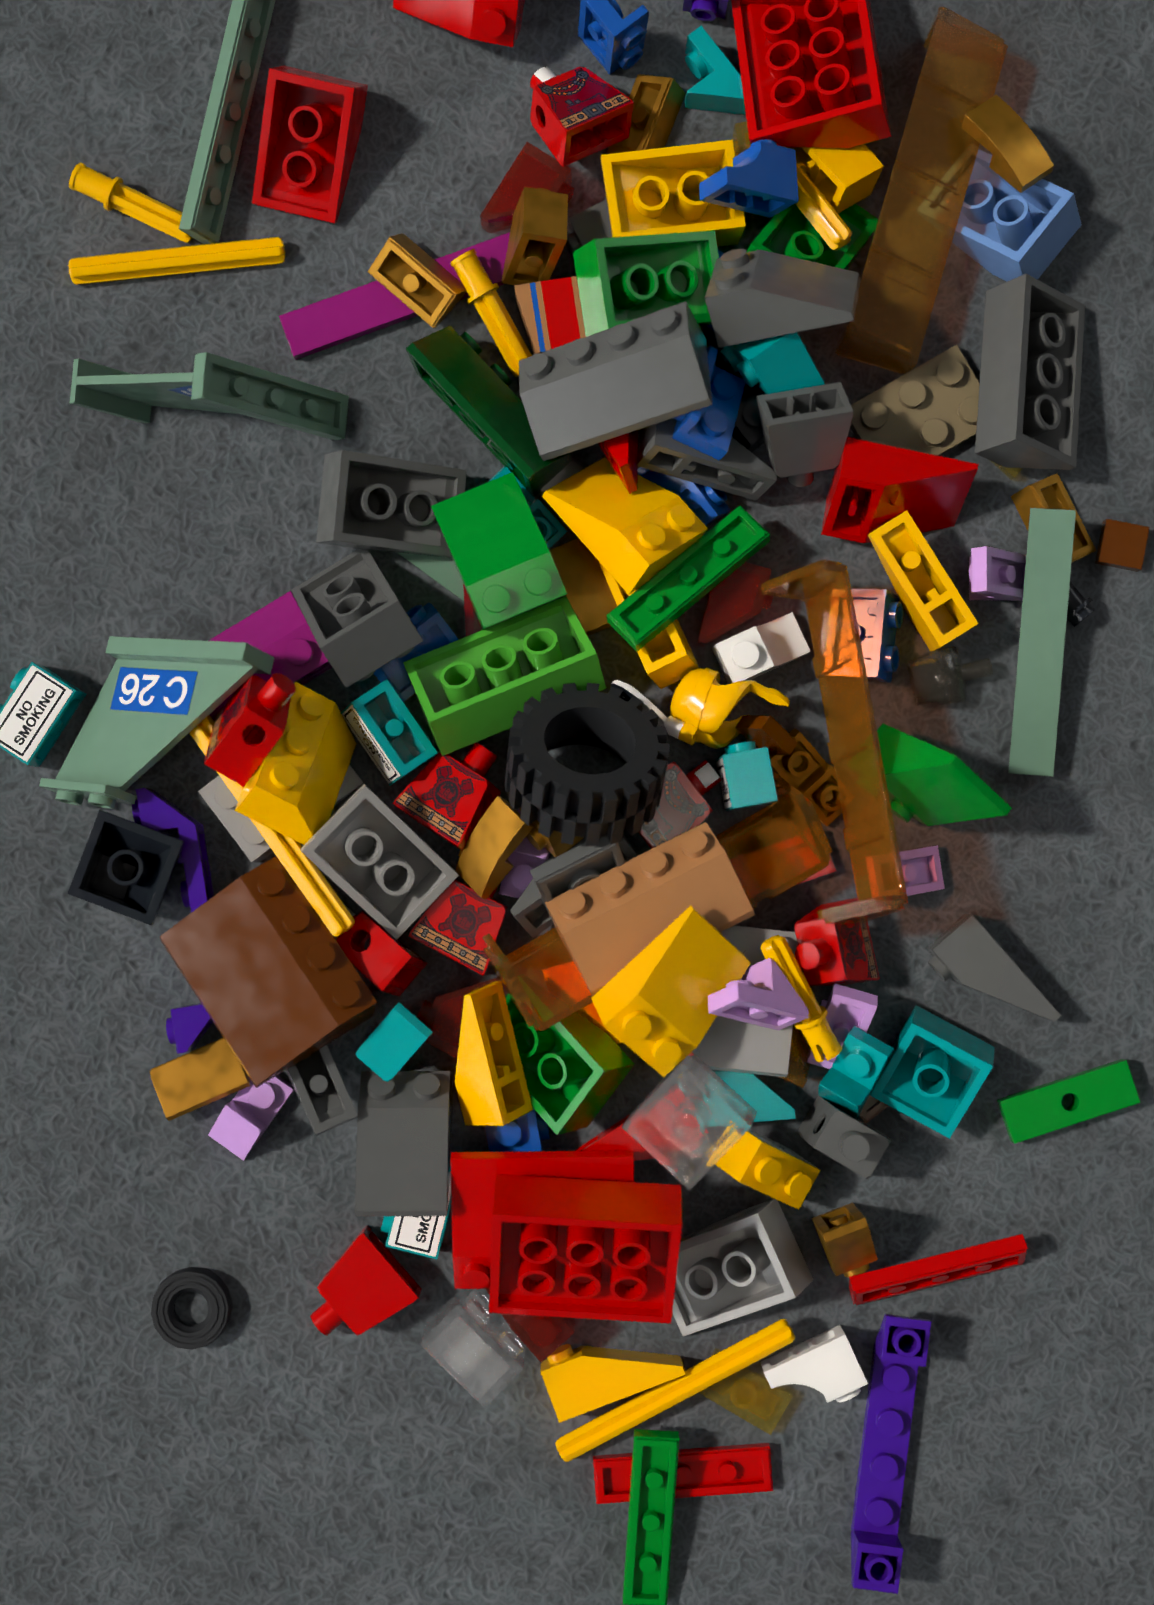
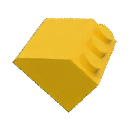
M295 682L296 691L291 696L286 729L244 786L235 811L305 845L330 819L356 742L336 702Z

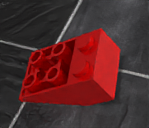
M847 437L839 465L836 466L827 494L821 535L869 543L871 542L868 537L869 533L906 510L921 533L953 527L977 473L978 464Z

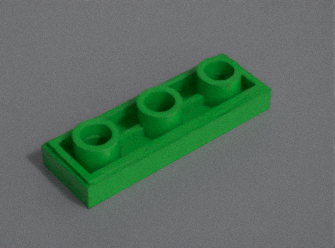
M1125 1059L1113 1061L997 1099L1010 1141L1014 1144L1141 1103L1127 1060ZM1071 1093L1073 1095L1072 1105L1068 1108H1063V1096Z

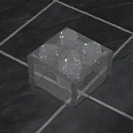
M691 1052L630 1113L622 1128L690 1191L748 1131L753 1124L757 1111L698 1056Z
M459 1289L425 1325L419 1344L484 1408L524 1369L526 1346L522 1344L525 1340L523 1333L511 1321L506 1320L502 1324L492 1313H489V1300L478 1289H474L472 1292L467 1289Z

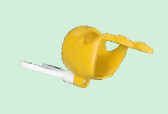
M707 667L705 669L695 668L682 678L675 689L670 705L671 716L667 718L664 713L631 685L619 680H614L611 684L612 687L623 690V700L628 702L633 696L642 700V713L653 709L659 716L657 727L665 725L668 735L690 745H693L696 741L715 749L727 746L739 735L740 732L735 727L741 717L732 721H725V719L747 693L752 692L775 705L789 707L790 703L788 697L775 688L765 687L753 680L720 685V672Z

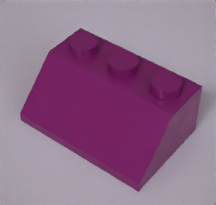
M291 591L209 640L248 643L273 656L274 661L270 675L253 674L265 681H268L274 673H281L287 676L293 683L297 682L305 685L333 668L319 648ZM237 690L234 691L225 701H223L214 711H212L209 714L213 721L215 719L216 714L237 692Z

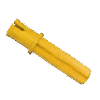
M81 162L73 169L69 180V188L71 190H76L103 203V207L107 211H111L114 208L184 243L191 241V236L179 230L182 212L124 185L123 179L120 177L112 179Z
M796 162L799 202L795 204L832 250H839L849 243L852 231L807 176L805 164Z
M469 250L455 258L450 264L455 269L470 297L467 299L468 304L473 303L513 376L519 377V361L532 355L496 291L499 288L498 284H492L476 255V250Z
M779 935L770 937L761 944V951L765 959L771 958L776 962L809 1010V1018L795 1023V1028L803 1032L817 1062L824 1061L823 1053L826 1060L836 1057L842 1051V1047L826 1019L828 1015L827 1009L824 1006H819L786 938Z

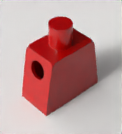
M367 1225L320 1281L317 1290L326 1302L310 1315V1318L316 1328L325 1336H328L343 1322L358 1336L412 1304L419 1298L422 1288Z

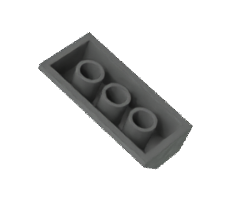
M1028 274L1021 275L986 291L975 454L1006 468L1070 470L1076 468L1085 305Z
M686 301L519 361L520 396L540 457L543 461L712 405L706 337Z

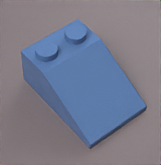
M968 144L916 208L915 213L994 276L1008 282L1021 275L1028 274L1038 280L1081 226L1074 193L1044 179H1041L1020 193L989 167L992 158L991 154Z

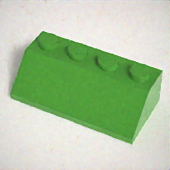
M566 596L403 662L442 756L505 731L510 727L512 728L513 718L517 711L523 712L524 703L531 697L540 702L541 691L552 687L557 694H561L563 684L575 683L577 691H586L587 683L599 684L598 692L606 689L597 653Z

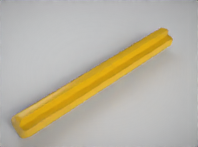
M270 237L77 257L69 260V275L72 282L79 285L282 264L285 262V246L282 238Z

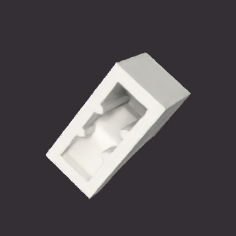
M793 612L768 623L747 629L715 644L712 649L728 684L754 679L811 652Z
M840 1325L760 1362L771 1389L787 1384L805 1385L821 1392L827 1403L835 1399L837 1402L850 1400L861 1392V1387L868 1384Z

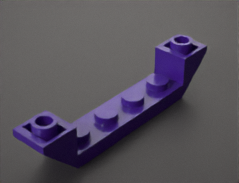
M148 788L136 789L137 800L135 805L132 804L134 822L159 832L178 830L179 837L177 838L185 841L177 862L178 864H184L186 881H182L180 885L182 901L185 907L191 908L192 913L214 896L203 825L155 790ZM201 1003L170 1009L171 1018L166 1020V1030L170 1044H176L177 1054L194 1049L213 1023L212 1019Z
M885 1314L874 1343L851 1525V1574L853 1588L898 1594L903 1546L898 1538V1528L918 1366L926 1367L931 1328V1321L929 1319Z

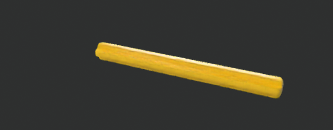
M210 715L189 732L205 756L214 723ZM217 772L236 800L239 801L244 787ZM251 819L331 934L337 937L352 928L355 923L353 916L318 867L300 851L303 847L301 843Z
M781 1319L685 1370L686 1375L657 1385L565 1434L555 1442L559 1455L563 1461L569 1462L791 1344L795 1339V1335L790 1324L785 1319Z

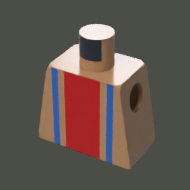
M576 276L514 285L516 303L534 355L586 337Z

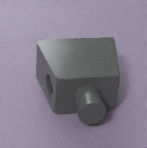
M841 382L757 396L765 446L776 476L781 478L787 477L788 482L793 486L805 487L813 482L814 472L834 469L839 465L853 418V409Z
M820 1096L816 1097L796 1132L813 1148L868 1180L891 1142V1137L859 1118H855ZM825 1118L822 1128L817 1132L821 1121Z

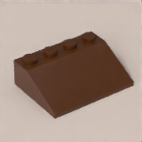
M277 856L237 878L160 936L164 947L256 1088L371 1018L377 1004L376 999Z

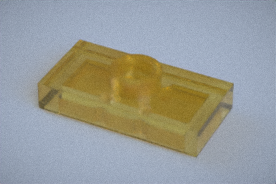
M715 1348L714 1351L712 1352L711 1356H713V1355H715V1354H717V1353H719V1352H721V1351H719L718 1349ZM748 1367L699 1392V1394L769 1435L772 1434L793 1397L791 1392L781 1386L771 1389L767 1378Z

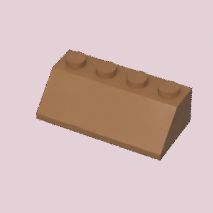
M707 822L624 862L619 867L616 866L600 874L595 879L592 878L578 885L573 890L570 889L554 897L549 902H545L556 930L592 997L689 906L695 908L719 932L755 915L725 850Z

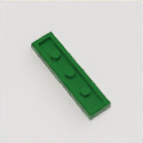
M739 505L606 615L607 622L636 652L639 651L769 543L770 534Z
M634 1429L622 1593L624 1605H667L680 1439L679 1431Z

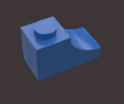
M773 140L753 142L750 148L733 158V167L726 166L699 183L700 201L769 218L799 202L796 150L779 146Z

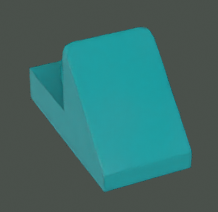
M701 25L687 36L685 62L695 77L700 79L704 76L705 78L687 91L684 107L745 115L741 75Z
M398 1002L357 1049L356 1056L382 1080L389 1082L433 1032Z
M854 1026L842 1045V1051L837 1055L832 1067L821 1080L818 1096L857 1118L894 1048Z

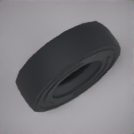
M188 1267L175 1271L160 1283L153 1296L151 1316L154 1327L163 1340L177 1348L193 1350L211 1344L222 1335L231 1319L232 1300L228 1287L218 1275L204 1268ZM189 1291L198 1292L203 1295L209 1307L206 1319L195 1325L186 1324L181 1321L175 1310L178 1297Z

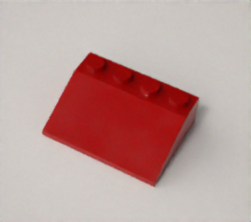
M731 0L750 144L759 140H773L777 145L783 147L851 148L891 137L870 0Z
M633 1150L451 1152L452 1253L455 1289H490L492 1214L496 1174L634 1182Z
M496 1174L492 1214L489 1313L671 1324L682 1230L681 1185Z

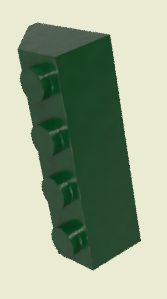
M447 326L412 342L406 348L415 372L498 461L514 473L515 477L533 497L538 495L541 489L572 461L570 453L543 461L540 457L521 397L518 398L508 387L512 381L496 363L489 367L478 356L482 349L467 332H463L459 336L451 326Z

